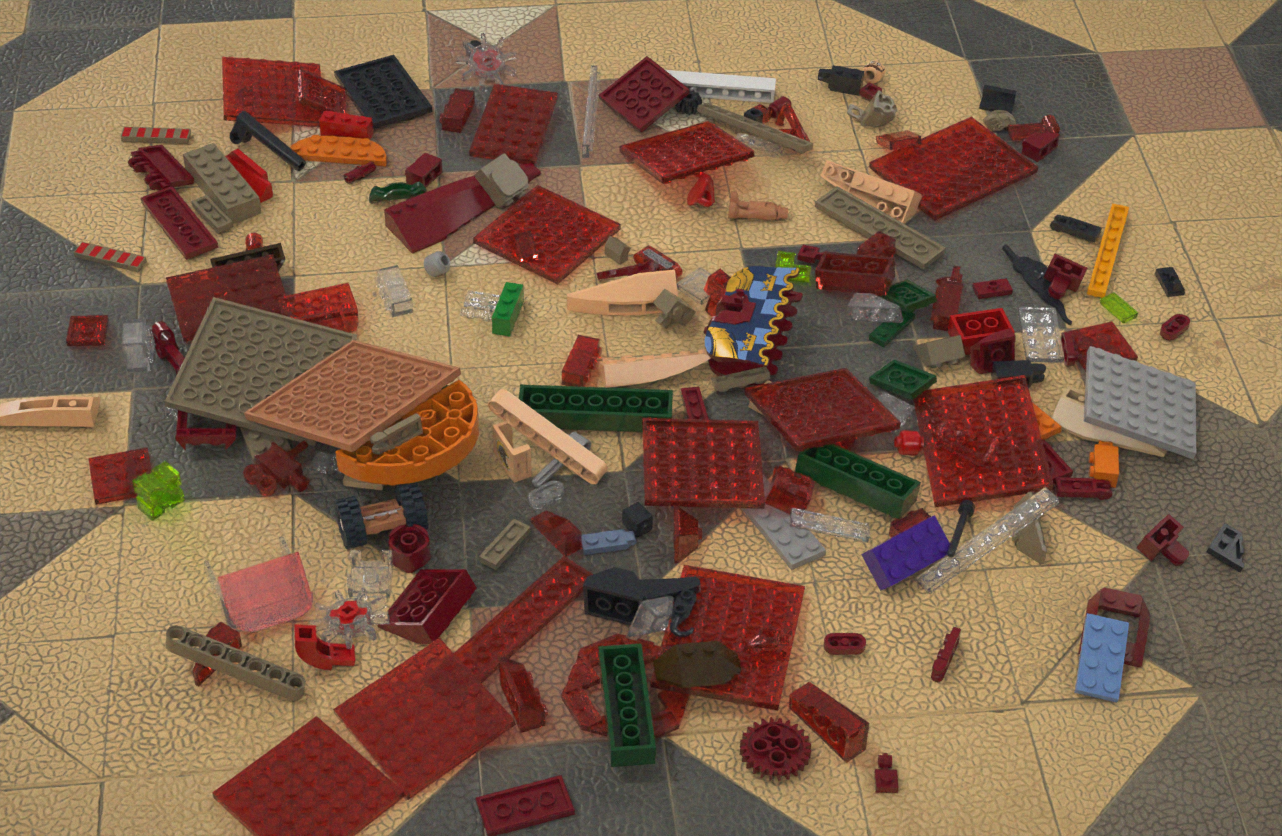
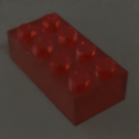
M824 252L815 269L816 289L875 294L877 296L887 295L895 278L894 258Z

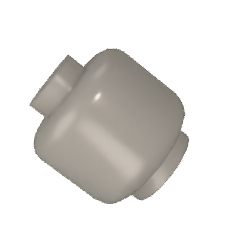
M441 251L428 255L424 259L425 271L432 277H438L448 272L450 269L449 257Z

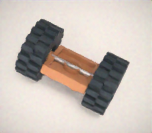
M418 483L395 485V499L359 507L355 495L334 500L337 524L345 548L351 549L366 545L367 535L395 529L400 525L406 524V527H413V524H416L427 530V511Z

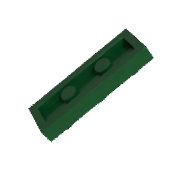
M897 309L869 334V340L884 348L915 320V314L904 313Z

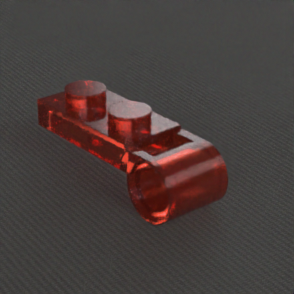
M1047 115L1043 117L1041 123L1008 125L1007 131L1011 140L1019 141L1024 140L1026 137L1028 138L1033 133H1059L1060 127L1055 116Z

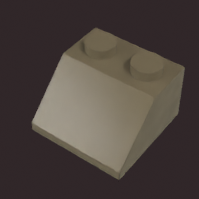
M960 335L913 345L914 351L924 366L931 365L932 368L943 366L942 362L946 361L949 364L960 362L959 358L965 357Z

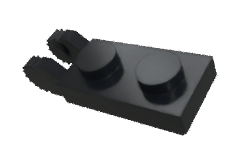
M1061 214L1056 215L1054 221L1050 223L1053 231H1062L1094 243L1102 230L1099 226Z

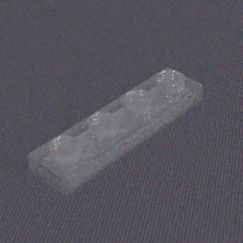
M791 508L790 527L866 543L869 541L870 528L867 523Z

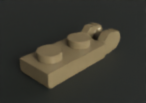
M416 413L383 432H377L370 437L371 444L374 445L372 452L377 455L382 454V452H386L389 449L392 450L396 446L423 433L421 417Z

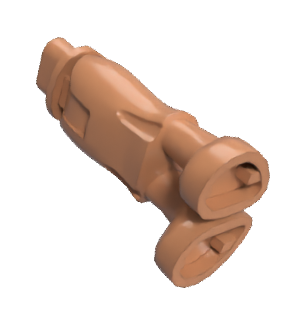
M731 191L728 219L755 218L777 221L779 218L787 219L788 208L781 207V204L777 206L773 202L751 200L750 202H744L739 200L737 192Z

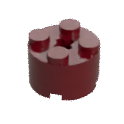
M405 524L391 531L388 541L389 555L395 567L404 570L406 573H413L416 569L428 563L431 554L429 535L426 529L416 524H413V527H406Z

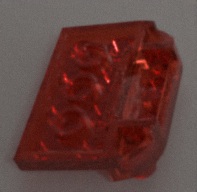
M349 282L277 297L281 315L348 333L357 330L359 324L358 308Z
M298 551L217 577L232 624L245 632H257L297 619L305 615L312 608L313 592L310 590Z

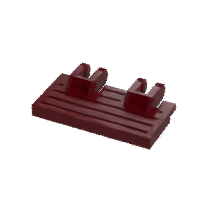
M162 144L140 147L138 151L131 152L132 158L128 160L129 166L136 173H148L143 180L149 185L151 190L155 191L171 186L180 187L194 184L195 178Z

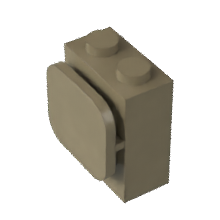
M505 153L481 168L474 175L498 208L504 205L506 207L514 202L513 199L515 197L517 199L521 198L526 194L525 190L529 187L526 174L518 163L510 160Z

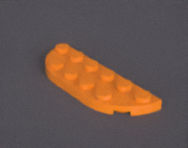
M312 135L292 144L290 147L305 161L357 165L374 162L376 166H387L384 149L368 138Z

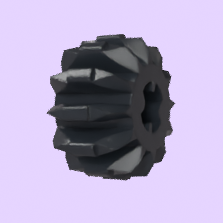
M694 90L690 91V94L675 105V109H677L678 113L682 112V115H696L698 105L702 104V97L699 93H695Z

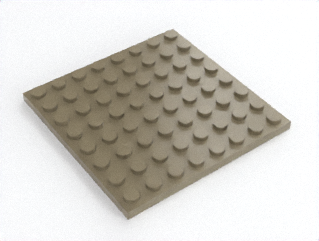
M213 297L165 399V407L315 446L317 442L315 440L246 420L244 412L352 340H357V335Z

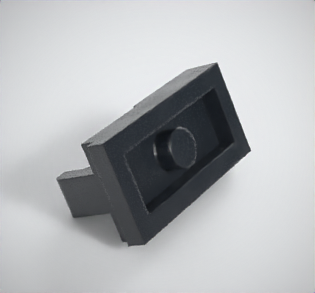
M1173 267L1156 269L1155 276L1167 297L1185 294V289Z

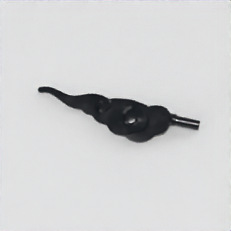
M1005 244L1002 250L1013 263V269L1022 275L1025 282L1032 289L1038 292L1042 300L1057 309L1065 323L1071 325L1072 321L1067 318L1063 303L1059 299L1051 297L1048 293L1051 281L1043 278L1048 267L1029 257H1019Z

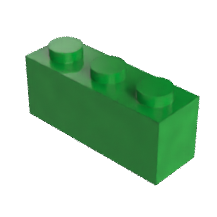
M505 283L492 315V334L511 336L524 302L523 284Z

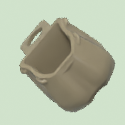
M879 90L865 111L850 104L847 114L861 121L862 126L880 127L895 118L897 107L890 96L884 95ZM852 109L857 110L860 115L853 114Z

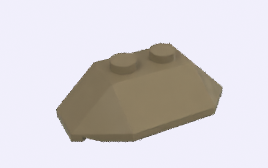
M1030 491L1013 506L1008 522L1009 526L1013 528L1011 537L1012 541L1016 543L1017 550L1037 563L1044 564L1047 548L1035 493Z

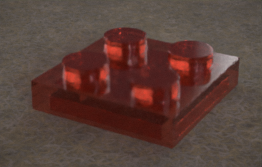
M108 315L70 316L66 338L67 346L105 345L109 323Z

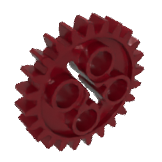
M770 717L769 722L761 719V725L754 722L753 728L748 726L747 733L742 734V739L740 740L742 762H746L747 769L753 767L752 774L760 772V778L769 775V781L773 779V776H776L778 781H781V777L785 776L789 780L791 773L794 776H798V770L804 771L805 765L809 764V758H811L809 736H804V729L798 730V724L790 726V720L782 723V718H779L777 722H774L772 717Z

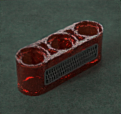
M650 245L644 247L633 256L636 264L658 260L659 268L656 271L675 270L676 279L683 273L678 263Z

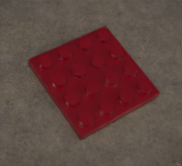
M646 56L598 96L602 102L642 133L690 94L689 88Z

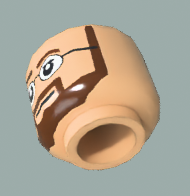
M879 61L869 62L862 70L865 71L864 80L872 84L879 82L885 74L884 65Z

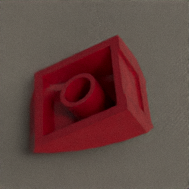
M1011 328L993 333L970 347L971 367L978 374L990 373L993 361H1016V336Z

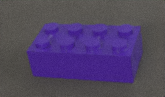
M934 515L861 555L881 591L945 557L950 543Z

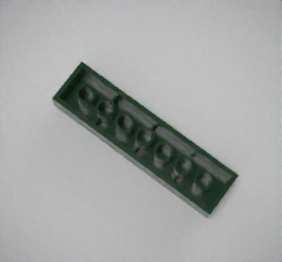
M520 384L519 400L559 429L671 433L673 390Z

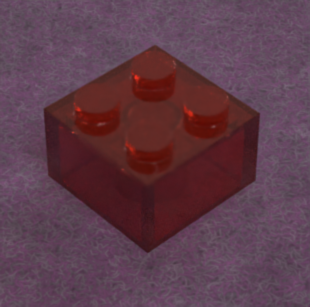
M779 465L770 482L764 503L801 520L810 503L815 481L811 480L808 476L799 475L790 468Z

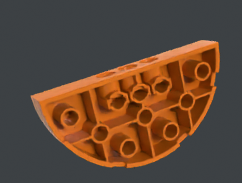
M457 380L430 396L425 402L420 403L414 410L402 416L400 420L392 423L387 429L417 413L421 417L423 433L396 446L392 450L389 449L377 455L372 452L374 445L371 444V441H367L358 450L353 452L344 449L337 450L335 453L338 470L349 477L363 482L391 486L423 481L450 470L466 458L478 440L480 428L478 407L472 391L461 380Z

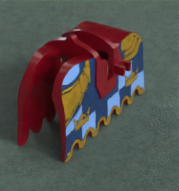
M751 266L743 268L732 275L728 281L725 295L722 296L716 307V316L710 319L708 326L703 331L706 334L705 348L710 357L708 364L714 374L720 377L763 366L767 367L770 375L778 373V367L772 364V361H778L783 358L782 351L778 350L777 347L788 343L787 337L781 333L783 331H790L793 328L792 323L786 320V318L796 316L797 308L791 306V304L800 302L803 297L801 292L793 291L794 285L788 281L789 278H795L799 275V268ZM752 383V384H749V385H753V386H757V387H760V388H761L764 383H761V384Z

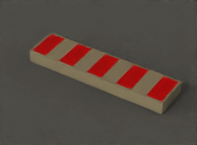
M124 127L121 141L188 144L191 129Z
M81 242L73 252L76 258L139 272L147 262L145 256L86 242Z

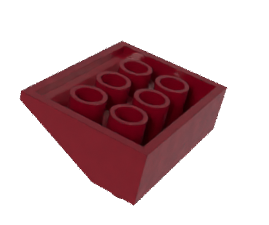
M421 569L377 623V626L380 629L417 644H434L438 641L444 630L449 627L450 622L461 611L464 604L471 598L477 587L466 569Z

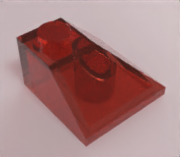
M674 506V563H680L698 549V540H702V528H698V519L679 506Z

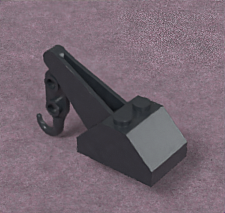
M613 567L587 576L583 584L584 611L587 615L644 628L648 620L647 612L674 602L671 608V633L677 637H688L694 632V628L683 632L678 630V626L688 619L696 603V594L700 592V579L697 577L639 580L633 571Z

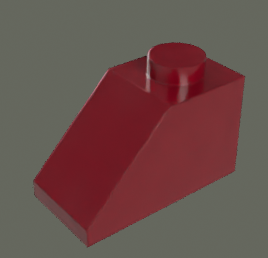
M1033 133L1023 140L1021 154L1039 162L1058 147L1060 134Z

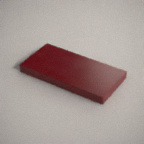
M562 775L475 798L487 836H497L575 815V809Z

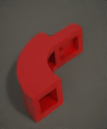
M294 624L295 650L305 663L318 669L330 671L333 665L354 666V644L328 643L317 637L316 625Z

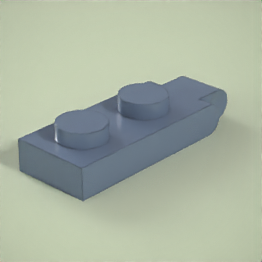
M624 529L580 535L584 555L625 550L637 543L634 532H626Z

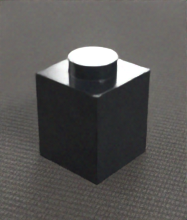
M638 501L622 510V524L629 531H633L637 538L652 530L653 515Z

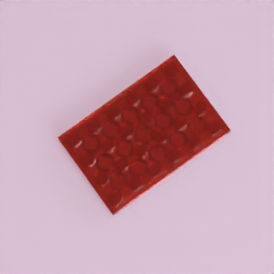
M494 84L470 147L469 156L495 160L505 153L510 160L519 164L532 163L535 166L558 99V93Z
M273 254L166 277L183 342L194 340L213 297L292 318Z

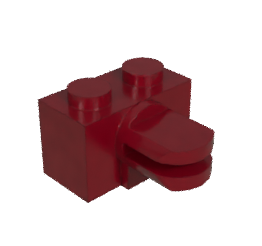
M1054 253L1043 277L1051 281L1048 289L1049 295L1055 299H1061L1064 297L1067 289L1076 293L1088 268Z
M1170 514L1146 534L1136 547L1151 562L1161 553L1173 565L1180 566L1189 556V551L1177 541L1178 535L1184 527Z

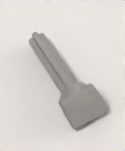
M572 432L569 435L579 444L590 450V440L577 432ZM554 458L532 479V483L536 488L541 487L564 464Z

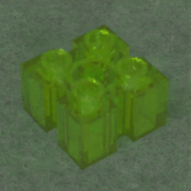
M166 461L152 468L149 475L144 473L132 480L134 492L138 494L136 497L138 509L152 521L163 515L166 508H174L185 501L183 490L179 487L182 484L180 473Z

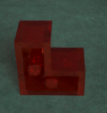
M721 268L708 277L704 287V291L710 295L705 311L712 317L716 316V307L722 296L725 295L728 281L731 278Z

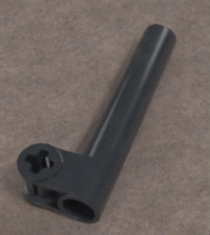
M243 111L237 116L229 135L232 143H246L253 136L296 171L304 168L306 161L249 113Z

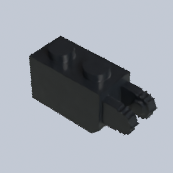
M1030 360L993 361L991 378L994 389L1006 390L1011 387H1015L1017 390L1029 389L1032 383L1044 381L1046 366L1038 363L1031 364Z

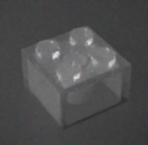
M146 318L123 320L122 347L128 373L151 371V363H154V354L151 352L154 350V340L150 339L152 337L151 325H147Z

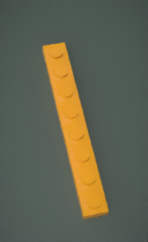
M1112 203L1087 295L1105 298L1129 211L1127 206Z

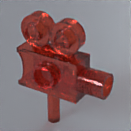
M303 440L288 453L275 442H272L271 447L265 453L254 456L256 464H250L244 468V480L248 484H256L258 492L264 496L274 494L277 490V484L283 489L290 484L298 492L304 491L309 485V479L303 475L302 465L294 457L308 447L307 442Z

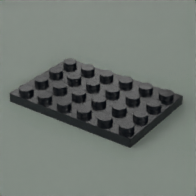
M395 55L334 71L335 78L360 114L372 118L373 129L433 112L432 105Z

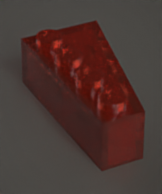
M811 682L806 683L790 694L788 708L843 761L847 763L866 750L869 722Z

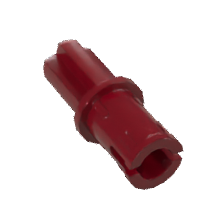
M369 162L361 167L357 166L354 170L343 175L345 182L350 184L357 179H363L365 175L375 171L376 165L374 162Z

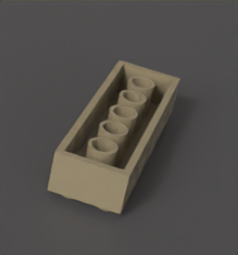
M214 143L183 154L185 169L195 178L194 182L233 221V224L261 214L259 196Z

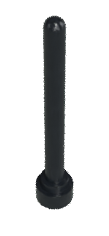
M963 500L959 505L958 512L960 517L947 551L949 557L955 556L966 521L975 511V505L970 500Z

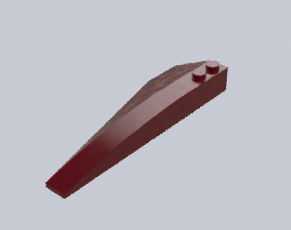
M532 163L519 165L528 177V183L541 174V171ZM471 176L384 209L385 226L413 254L445 240L449 233L454 234L458 231V227L463 224L467 225L470 223V219L479 217L496 204L475 176Z

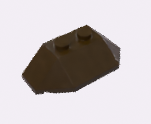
M281 243L212 258L210 262L214 276L238 292L272 284L286 259Z
M719 641L676 644L653 661L656 680L664 681L680 688L726 684L742 671L738 654Z

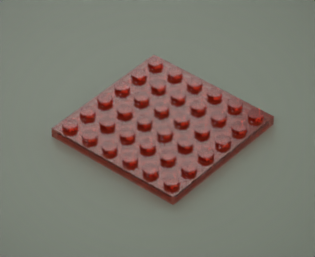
M231 56L222 57L223 120L236 121L237 116L241 112L246 111L260 123L320 127L319 119L324 112L320 64L234 58Z
M710 121L619 146L621 154L662 184H669L676 179H686L690 175H700L704 171L717 170L721 166H731L735 162H745L749 158L755 157L753 149Z
M537 185L473 238V243L558 285L605 244L609 236L613 237L621 230V224Z
M847 368L745 388L747 398L796 451H804L813 447H822L827 444L891 432L900 429L901 422Z
M642 418L644 506L765 508L758 421Z
M440 638L333 709L338 719L407 800L516 725L514 718Z
M317 716L212 792L213 798L254 836H355L404 798L403 790Z

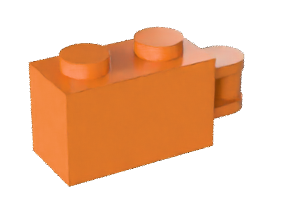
M1098 440V444L1094 445L1093 452L1089 453L1088 462L1092 464L1089 467V477L1108 480L1111 483V488H1116L1119 477L1118 447L1113 446L1111 441Z

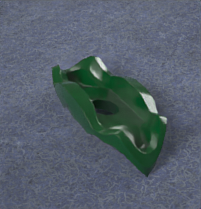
M420 181L415 184L396 182L388 184L383 188L374 186L369 194V203L374 201L380 202L381 200L408 199L426 193L427 189Z

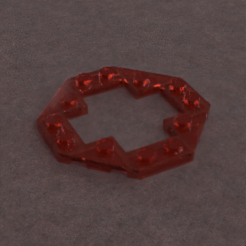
M617 633L580 648L575 665H573L569 674L566 687H564L561 694L562 701L580 729L607 736L605 715H599L584 692L585 689L600 684V678L593 669V667L598 666V646L641 643L644 665L656 660L672 646L666 645V647L654 645V642L639 638L636 641L626 638V635ZM673 686L658 692V699L665 707V710L651 715L655 739L679 729L694 687L680 688Z

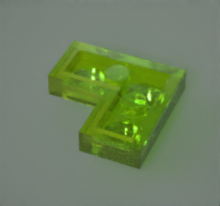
M778 251L775 267L799 268V275L795 278H789L788 281L809 283L811 266L794 264V252Z

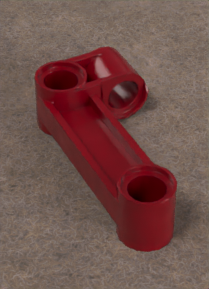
M163 321L156 322L152 326L155 350L160 359L166 358L175 369L177 375L185 357L179 352L174 333L170 327Z

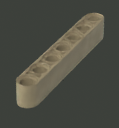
M174 625L167 629L165 645L171 653L291 701H298L304 695L306 680L299 673L182 626Z

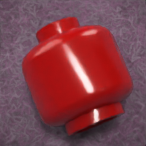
M902 430L898 436H895L894 447L897 448L901 455L916 456L923 450L924 438L918 431Z

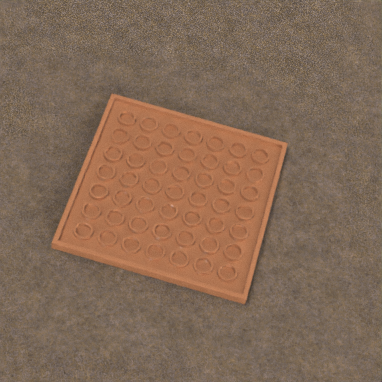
M352 340L244 412L246 420L353 452L358 450L367 441H370L372 435L386 430L392 423L400 420L406 413L414 410L420 403L425 402L430 396L453 382L461 375L460 367Z

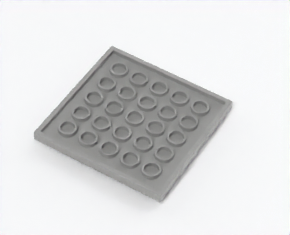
M1090 346L1087 351L1084 422L1193 459L1196 455V383L1189 379L1175 376L1172 373L1158 370L1155 367L1146 366L1135 360L1123 358L1118 354H1112L1100 348Z

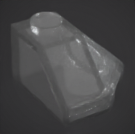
M666 596L641 601L627 636L635 637L664 631L672 615L674 598Z

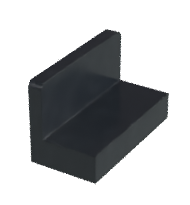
M984 85L979 109L987 111L1004 110L1012 113L1017 91Z

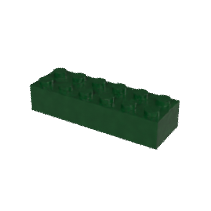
M815 437L798 454L794 472L805 479L816 482L823 487L834 490L839 494H843L899 520L917 501L921 484L920 481L818 437Z
M642 644L598 646V665L611 767L655 764L656 745Z

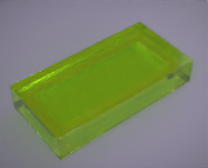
M1115 292L1100 299V304L1123 324L1138 316V312Z

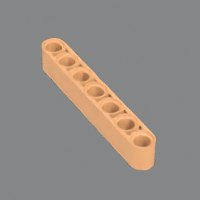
M505 389L498 390L488 402V408L495 415L588 483L597 484L606 473L608 467L603 460Z

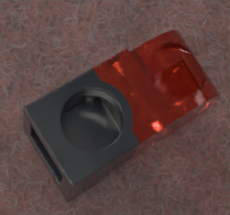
M759 104L744 112V117L760 123H767L771 119L773 111Z

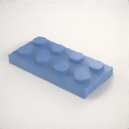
M1087 613L1074 693L1118 702L1129 628L1128 622Z

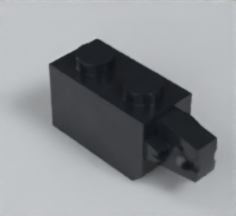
M833 65L832 69H819L818 80L828 83V88L831 91L860 96L859 92L863 88L865 71Z

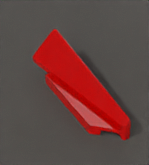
M239 149L225 156L259 196L260 203L273 197L272 184L268 181V174L264 169Z

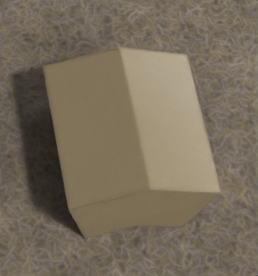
M609 236L605 244V255L620 265L628 260V253L631 247L618 238Z

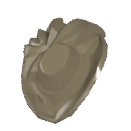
M994 110L983 119V122L988 126L986 128L988 131H1001L1004 128L1016 126V120L1013 115L1004 110Z

